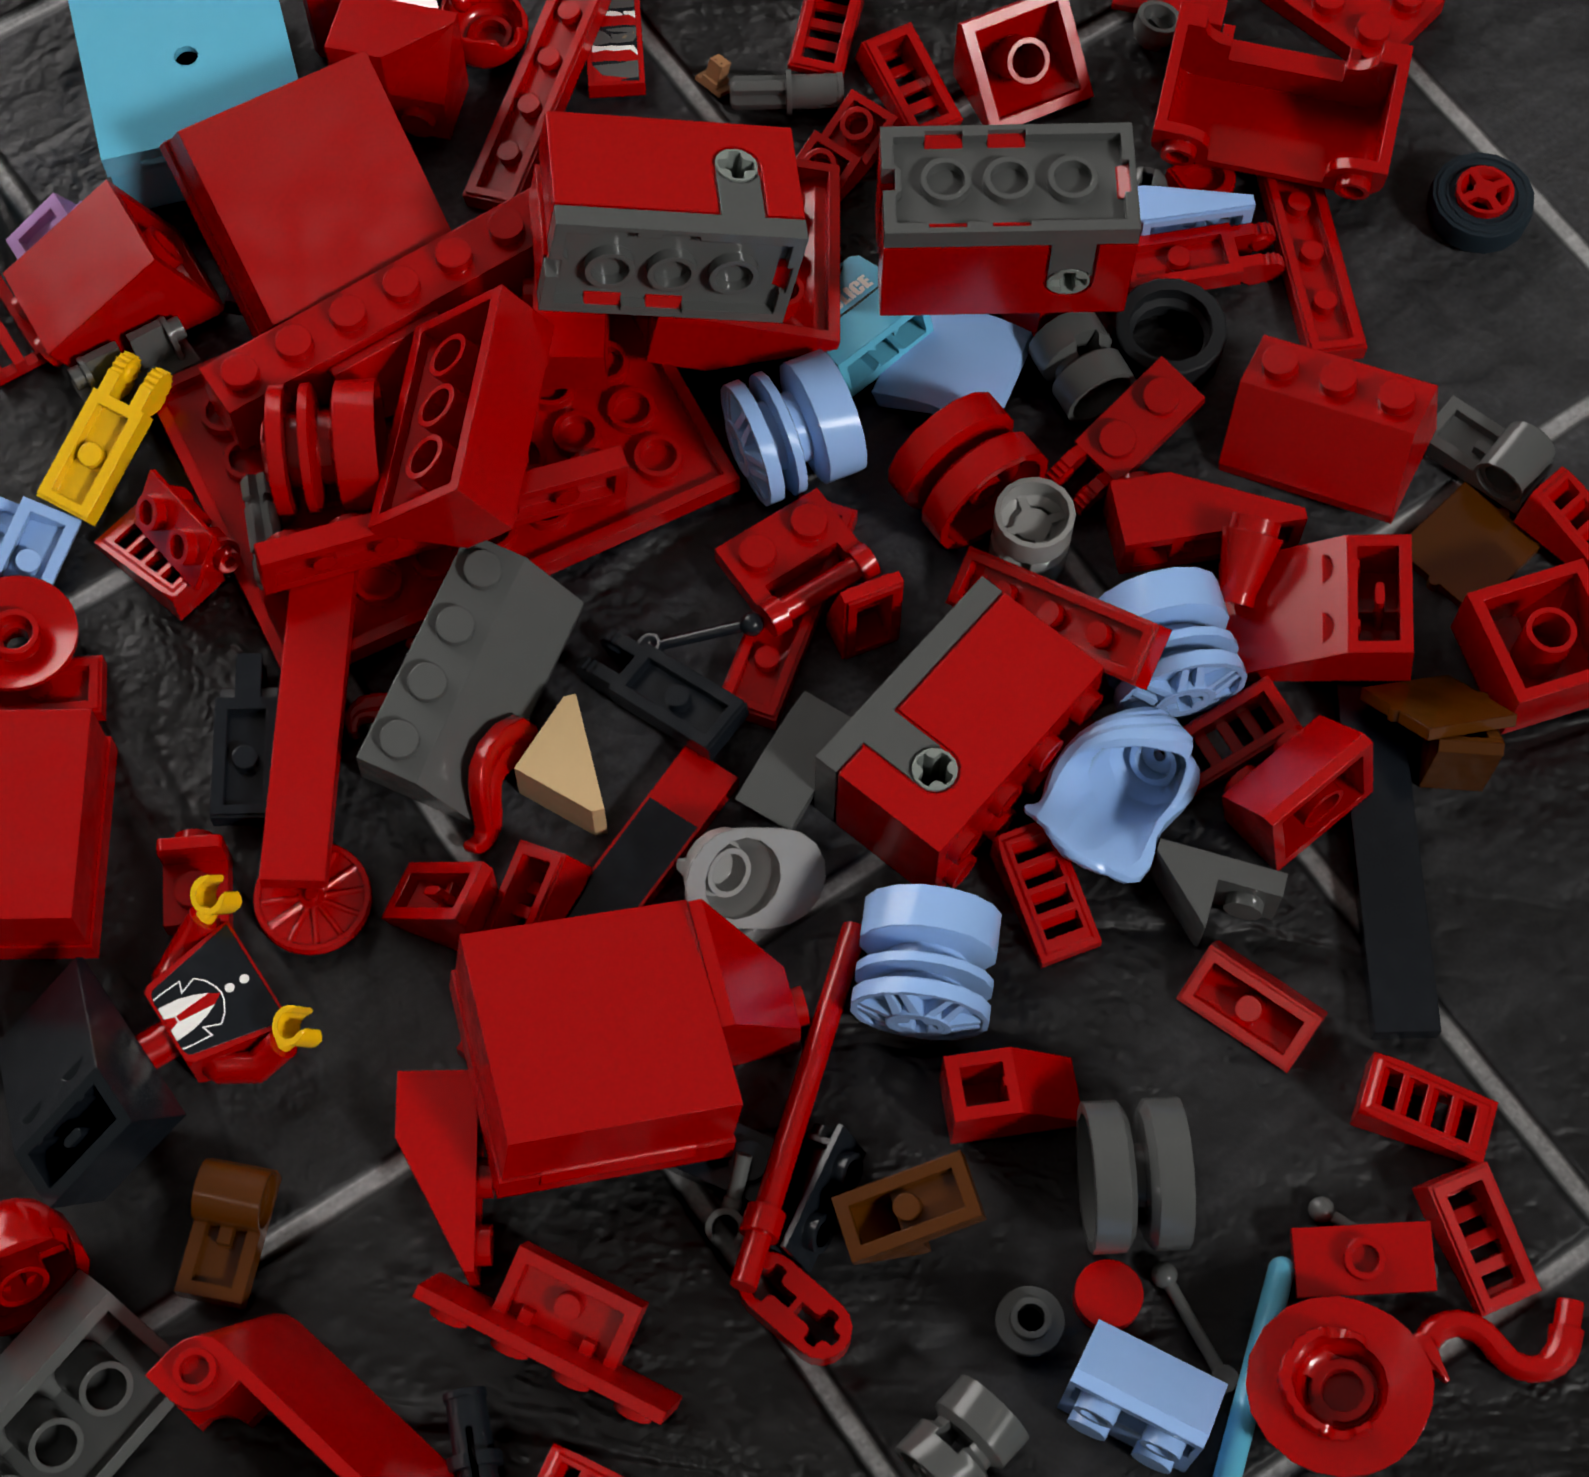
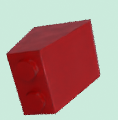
M107 179L3 272L6 281L15 295L11 299L13 307L26 322L32 325L38 337L34 339V344L37 350L48 362L56 367H60L62 364L72 367L77 364L75 358L82 357L112 341L116 342L121 353H124V351L133 352L126 334L157 320V317L161 315L166 320L177 315L186 331L218 316L224 309V303L180 231Z

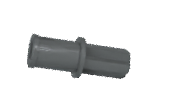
M791 68L785 69V75L734 76L730 81V103L734 110L786 109V115H792V109L837 108L838 110L844 101L843 72L792 74Z

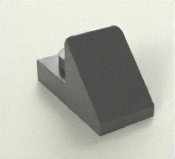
M1160 838L1149 873L1188 938L1196 947H1198L1205 931L1212 903L1223 906L1225 912L1236 918L1258 920L1263 917L1272 920L1283 898L1288 873Z

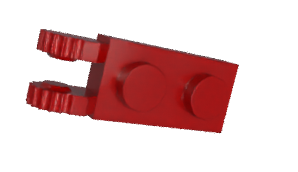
M1266 221L1263 223H1247L1230 226V223H1222L1140 236L1128 293L1136 286L1154 279H1181L1199 285L1204 290L1240 285L1241 282L1247 285H1255L1261 282L1273 281L1279 278L1280 275H1283V271H1286L1285 263L1280 253L1267 252L1266 254L1239 255L1250 254L1253 251H1264V249L1270 248V245L1274 244L1276 240L1274 227L1271 223H1266Z
M1161 356L1075 440V446L1068 450L1050 468L1044 478L1052 480L1058 485H1063L1087 459L1102 472L1089 484L1082 487L1074 497L1075 512L1081 516L1107 493L1110 480H1117L1125 474L1135 472L1205 403V396Z

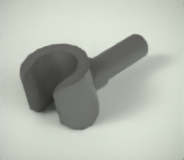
M737 1151L735 1154L727 1192L724 1194L721 1208L712 1212L705 1223V1232L710 1241H713L715 1224L721 1216L730 1215L734 1217L740 1228L743 1218L741 1213L744 1201L743 1194L753 1157L749 1153ZM740 1232L735 1237L734 1247L742 1244L744 1236Z

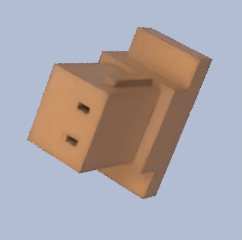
M717 54L709 59L707 69L697 74L695 80L718 98H721L730 93V86L728 85L730 78L727 76L731 62L722 55Z

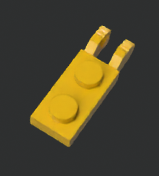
M129 351L120 352V355L116 356L115 361L112 362V367L108 369L98 389L94 387L37 490L36 496L93 526H96L154 420L151 416L161 410L166 396L172 388L173 376L171 373L156 367L147 373L144 382L140 384L129 405L120 401L130 393L135 384L134 381L141 372L142 360L139 359V356Z

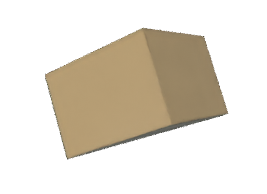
M576 694L563 696L514 767L519 793L595 836L606 834L608 830L605 809Z

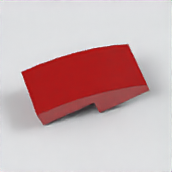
M851 89L822 134L814 130L796 158L840 165V201H842L878 159L880 127L901 126L902 123L899 117L854 89Z

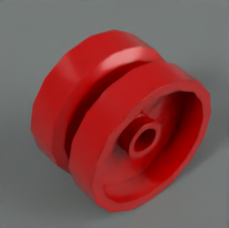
M989 392L968 394L952 401L935 412L909 436L897 451L889 467L888 482L913 509H922V522L947 549L963 548L981 540L992 532L997 498L1007 485L1020 478H1044L1047 473L1049 460L1023 431L1013 432L1014 420Z

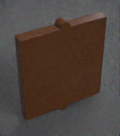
M1466 482L1410 533L1412 534V569L1427 581V589L1431 591L1437 589L1459 608L1467 593L1509 581L1540 551L1542 545L1509 518L1510 512L1507 508L1498 509Z
M1448 674L1362 687L1360 700L1387 715L1388 721L1400 723L1427 741L1514 727L1517 720L1516 713L1488 698L1489 694L1478 692Z

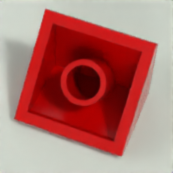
M1019 0L957 24L953 76L983 125L1024 124L1094 97L1069 0Z

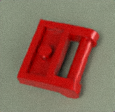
M815 488L714 549L716 563L753 612L762 616L765 628L774 637H778L793 627L792 620L854 582L864 583L881 573L879 563L873 552L866 544L859 542L818 488ZM837 554L841 558V562L782 598L778 599L776 596H772V592L833 555Z

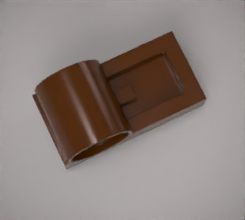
M206 1158L203 1161L196 1176L191 1198V1216L194 1221L174 1288V1292L179 1297L246 1310L282 1180L278 1170L217 1158Z

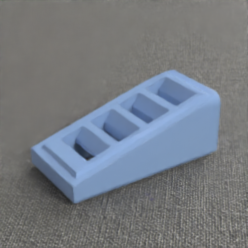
M1138 186L1141 219L1140 236L1222 223H1230V226L1251 223L1256 206L1254 196L1251 194L1163 186Z

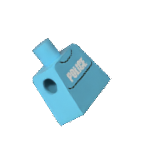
M860 255L850 256L840 263V344L837 350L825 351L837 365L853 397L876 380L882 372L913 346L934 331L931 315L880 316L878 266Z

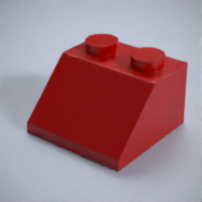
M1318 715L1305 727L1300 724L1291 727L1277 740L1273 747V754L1256 768L1253 765L1243 767L1226 784L1225 793L1222 795L1225 820L1274 870L1279 871L1373 792V741L1363 732Z

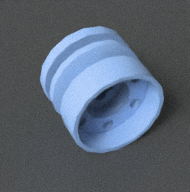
M822 349L783 362L780 366L781 393L769 376L762 371L753 373L749 377V389L739 379L724 384L720 389L725 429L733 456L754 493L765 506L781 502L785 498V487L794 496L802 494L808 489L806 462L818 479L825 484L860 472L867 467L865 436L856 406L837 365L829 354Z
M1172 567L1151 571L1123 581L1099 598V600L1172 630L1147 690L1131 685L1109 674L1106 675L1108 684L1115 691L1113 701L1117 712L1136 707H1156L1168 711L1170 716L1180 721L1208 712L1244 688L1248 677L1243 661L1237 654L1239 649L1237 640L1231 631L1225 630L1229 615L1218 580L1212 572L1198 567Z
M896 884L874 890L865 897L859 946L868 955L856 962L855 981L858 984L853 987L850 1012L859 1021L869 1026L905 1037L927 1040H958L976 1037L987 1031L991 1012V1005L987 1001L992 997L994 979L986 972V969L996 963L1002 914L994 904L983 898L950 887L928 884Z

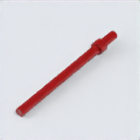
M847 921L842 924L756 1200L747 1203L740 1224L739 1232L744 1238L730 1279V1285L743 1292H756L770 1245L778 1244L783 1230L786 1213L781 1209L854 977L856 962L859 961L862 948L859 946L862 925L856 922Z

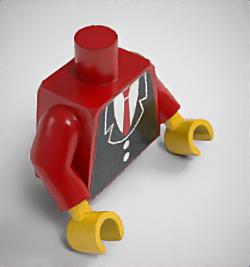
M201 876L194 881L190 890V899L193 907L190 908L151 975L152 982L143 991L160 1021L135 1037L156 1069L182 1055L199 1083L211 1080L217 1084L263 1083L297 1053L298 1047L314 1048L322 1042L323 1035L319 1029L305 1028L300 1030L303 1019L312 1014V1008L295 1005L282 1007L229 921L220 925L218 915L234 913L241 907L242 897L238 891H226L217 900L216 891L223 882L224 876Z

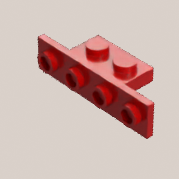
M526 1241L519 1246L496 1300L441 1271L418 1284L414 1292L413 1298L431 1306L429 1312L438 1321L461 1329L469 1326L491 1337L490 1344L498 1352L518 1360L531 1358L553 1369L551 1375L560 1384L580 1392H588L591 1389L613 1400L614 1409L629 1420L641 1424H650L653 1421L661 1425L678 1408L682 1400V1395L622 1365L649 1302L530 1241Z

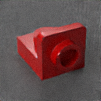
M186 829L177 832L174 837L156 840V854L163 865V927L168 935H174L190 908L193 907L190 899V890L194 881L199 877L205 875L224 876L223 882L216 891L217 900L222 893L233 891V857L222 835L213 834L204 829ZM233 913L218 915L220 925L229 921L234 929Z

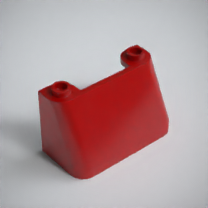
M1181 1L1151 137L1152 147L1160 153V157L1164 161L1179 166L1198 163L1334 190L1340 197L1350 200L1366 199L1369 197V194L1378 192L1383 188L1389 172L1414 48L1413 45L1385 40L1382 52L1371 59H1361L1362 50L1354 48L1350 49L1347 61L1235 40L1233 39L1235 25L1224 23L1223 32H1220L1209 23L1210 6Z
M272 1313L183 1339L173 1346L145 1374L202 1431L214 1420L222 1418L239 1419L253 1429L271 1411L339 1477H456L455 1473H449L446 1460L308 1329L287 1314Z

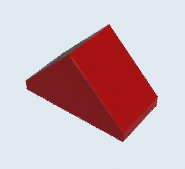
M484 861L409 862L381 918L390 925L458 951L459 934L483 930L499 892L494 870Z

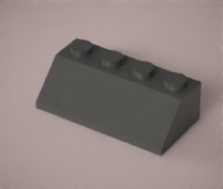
M488 540L469 548L460 547L356 756L361 777L475 826L468 792V770L476 746L495 723L511 715L530 720L584 607V602L528 558Z
M80 1268L0 1355V1477H112L175 1405L145 1376L171 1347L114 1295Z

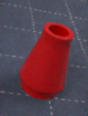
M1232 512L1229 526H1222L1219 586L1225 603L1253 609L1256 596L1284 542L1278 539L1282 524L1254 515Z

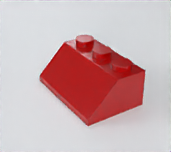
M1264 334L1239 383L1218 463L1219 470L1391 524L1437 429L1438 385Z

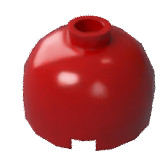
M9 1198L0 1201V1336L22 1332L79 1268L87 1275L89 1274L90 1259L73 1226L63 1213L34 1198Z

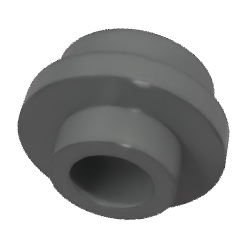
M1022 1286L1007 1293L999 1303L995 1314V1329L1000 1341L1011 1352L1024 1357H1037L1048 1353L1058 1344L1064 1331L1065 1317L1060 1303L1050 1292L1036 1286ZM1024 1309L1036 1310L1042 1316L1043 1326L1036 1331L1023 1329L1017 1318L1019 1312Z

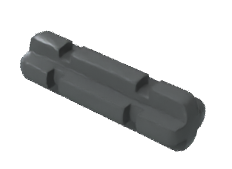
M264 472L256 475L244 476L240 486L242 500L245 501L244 513L250 553L253 554L254 579L259 589L263 590L257 569L254 543L266 541L271 535L283 531L281 516L278 515L273 502L270 485L266 481Z

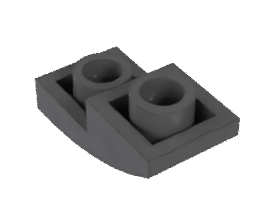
M804 690L768 743L735 800L783 828L795 830L814 797L816 755L851 717Z

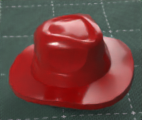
M1341 1296L1310 1298L1288 1306L1263 1327L1249 1354L1246 1389L1252 1416L1269 1443L1291 1462L1314 1473L1337 1477H1363L1386 1469L1398 1462L1416 1444L1427 1424L1433 1407L1435 1382L1431 1363L1422 1345L1411 1331L1392 1315L1360 1300Z

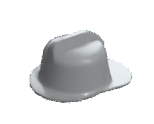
M720 827L713 829L695 840L687 852L686 858H678L676 863L677 870L683 876L687 904L689 901L703 899L738 929H771L792 924L806 915L818 901L826 880L825 860L817 844L802 832L786 828Z

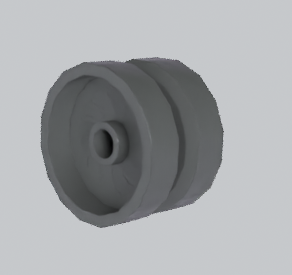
M1177 1096L1141 1098L1133 1114L1132 1128H1130L1126 1112L1116 1100L1081 1101L1077 1109L1076 1120L1077 1183L1084 1236L1090 1253L1092 1255L1127 1253L1136 1237L1138 1222L1143 1238L1154 1251L1190 1249L1194 1241L1196 1226L1195 1168L1187 1116L1181 1099Z

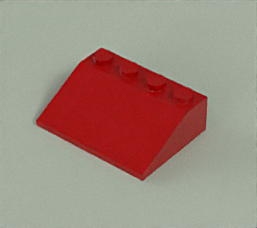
M796 158L809 240L783 323L648 316L646 362L709 371L805 355L818 349L823 351L838 349L840 344V165Z

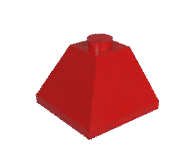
M703 899L689 901L688 908L732 1065L736 1066L799 1050L801 1047V1027L810 1025L809 1011L802 987L790 988L784 966Z

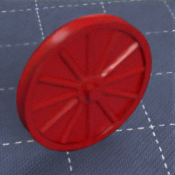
M332 844L328 889L262 888L258 876L253 894L254 912L265 935L280 948L300 955L325 954L346 945L361 931L370 914L372 888L361 862L348 850Z

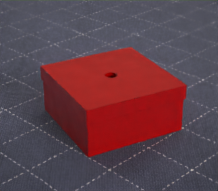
M366 50L181 129L171 139L164 141L159 146L253 338L451 231Z
M92 709L0 710V960L99 958L118 748L112 737L105 735Z
M686 900L459 934L456 969L451 970L449 988L497 1199L732 1156L736 1144L734 1132L743 1107V1101Z

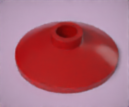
M13 575L0 577V691L17 692L32 689L57 676L71 660L79 638L77 616L69 599L52 584L30 576ZM23 637L28 639V642L21 647L7 648V644L14 638Z

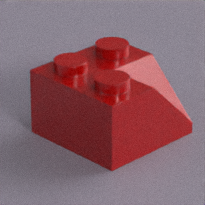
M341 0L324 45L328 66L366 50L403 130L417 137L433 136L451 140L469 87L458 13L395 0Z
M1583 558L1466 594L1450 628L1480 691L1489 694L1488 698L1517 714L1516 725L1499 729L1501 735L1589 708V569Z

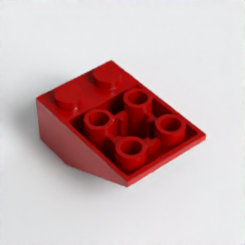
M1412 534L1343 535L1281 549L1256 596L1253 609L1225 603L1229 615L1225 630L1231 631L1237 640L1239 647L1237 654L1243 661L1248 676L1246 682H1257L1266 675L1270 677L1272 682L1411 680L1414 657ZM1219 563V583H1220V563Z

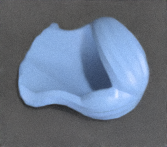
M1136 707L1108 715L1079 732L1065 746L1048 773L1041 800L1035 804H1026L1024 812L1044 829L1052 844L1063 858L1076 863L1083 869L1108 876L1119 883L1140 882L1151 868L1161 833L1184 811L1197 791L1200 781V769L1191 755L1193 737L1174 717L1170 716L1168 711L1160 708Z

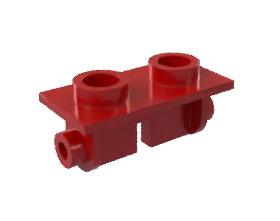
M150 469L143 493L136 504V515L133 521L136 526L194 590H200L206 572H222L227 574L236 570L241 563L239 544L233 538L227 537L218 526L210 527L212 519L194 501L192 493L187 488L169 485L156 469Z

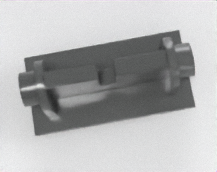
M161 315L157 317V320L126 334V338L133 351L131 353L140 357L142 366L140 367L141 372L138 374V378L134 381L135 384L132 390L120 401L127 403L133 399L140 384L144 382V378L152 368L160 367L173 375L202 363L187 341V333L177 315L167 320ZM115 341L82 357L75 358L77 364L67 369L72 379L71 383L84 404L93 388L98 389L108 369L112 367V362L115 361L116 356L120 355L121 351Z

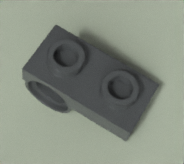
M1454 395L1437 414V429L1425 452L1426 456L1516 515L1532 492L1549 475L1556 462L1553 460L1556 453L1554 444L1536 426L1516 421L1512 422L1505 429Z

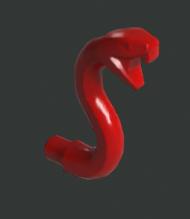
M1556 1298L1553 1323L1548 1324L1547 1343L1538 1355L1529 1356L1518 1352L1492 1322L1477 1313L1459 1309L1443 1310L1429 1316L1421 1323L1413 1335L1422 1345L1431 1363L1433 1375L1444 1384L1449 1382L1450 1378L1442 1362L1439 1349L1446 1340L1455 1337L1472 1341L1499 1371L1514 1380L1528 1383L1550 1382L1565 1375L1578 1360L1585 1331L1581 1329L1585 1304L1572 1298Z

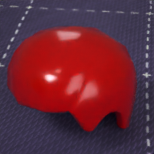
M451 0L441 1V10L458 13L466 65L480 69L494 68L506 63L523 50L527 42L529 26L528 16L519 0H482L480 3L471 6L465 13H459L455 10Z

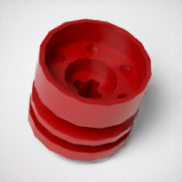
M376 378L334 381L330 397V410L320 409L317 394L310 382L299 384L296 412H294L289 389L285 384L268 385L265 392L264 417L260 430L261 456L265 478L270 485L273 502L279 516L298 515L301 487L304 490L309 512L313 515L323 514L327 498V485L337 486L342 506L346 512L372 511L388 446L383 397L379 381Z

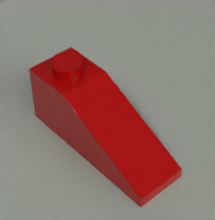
M1136 471L1125 474L1117 480L1109 481L1103 513L1118 574L1221 559L1222 526H1229L1232 512L1254 515L1282 524L1278 539L1284 542L1280 550L1298 546L1308 520L1306 509L1298 505L1173 472L1150 474L1145 471Z

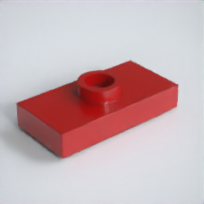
M1430 1221L1291 1228L1289 1230L1292 1262L1294 1264L1296 1299L1437 1291Z

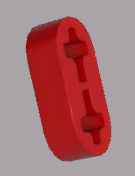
M768 1251L762 1275L769 1278L776 1271L783 1274L781 1289L793 1303L787 1307L771 1294L760 1301L755 1298L756 1292L747 1293L738 1290L742 1305L749 1314L800 1359L811 1365L826 1366L837 1362L846 1354L851 1343L853 1325L850 1314L838 1300L792 1260L780 1253ZM803 1310L819 1323L828 1316L836 1321L833 1335L837 1342L831 1346L828 1342L821 1340L814 1347L806 1342L809 1336V1328L797 1316L799 1312Z

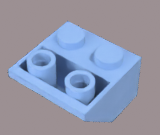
M1099 1319L1057 1408L1070 1414L1067 1423L1077 1431L1100 1441H1105L1109 1434L1134 1447L1131 1455L1143 1465L1164 1474H1170L1172 1468L1184 1473L1205 1447L1228 1384Z

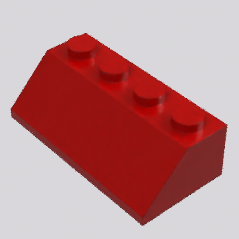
M503 284L416 326L368 529L375 534L469 548L513 529L518 515L517 505L524 471L529 462L528 452L534 423L539 413V399L543 379L550 360L549 350L554 325Z

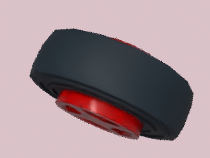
M1474 152L1459 155L1444 164L1433 179L1428 191L1427 215L1436 233L1446 243L1462 251L1480 254L1501 251L1518 241L1533 216L1535 193L1528 176L1515 163L1495 154Z

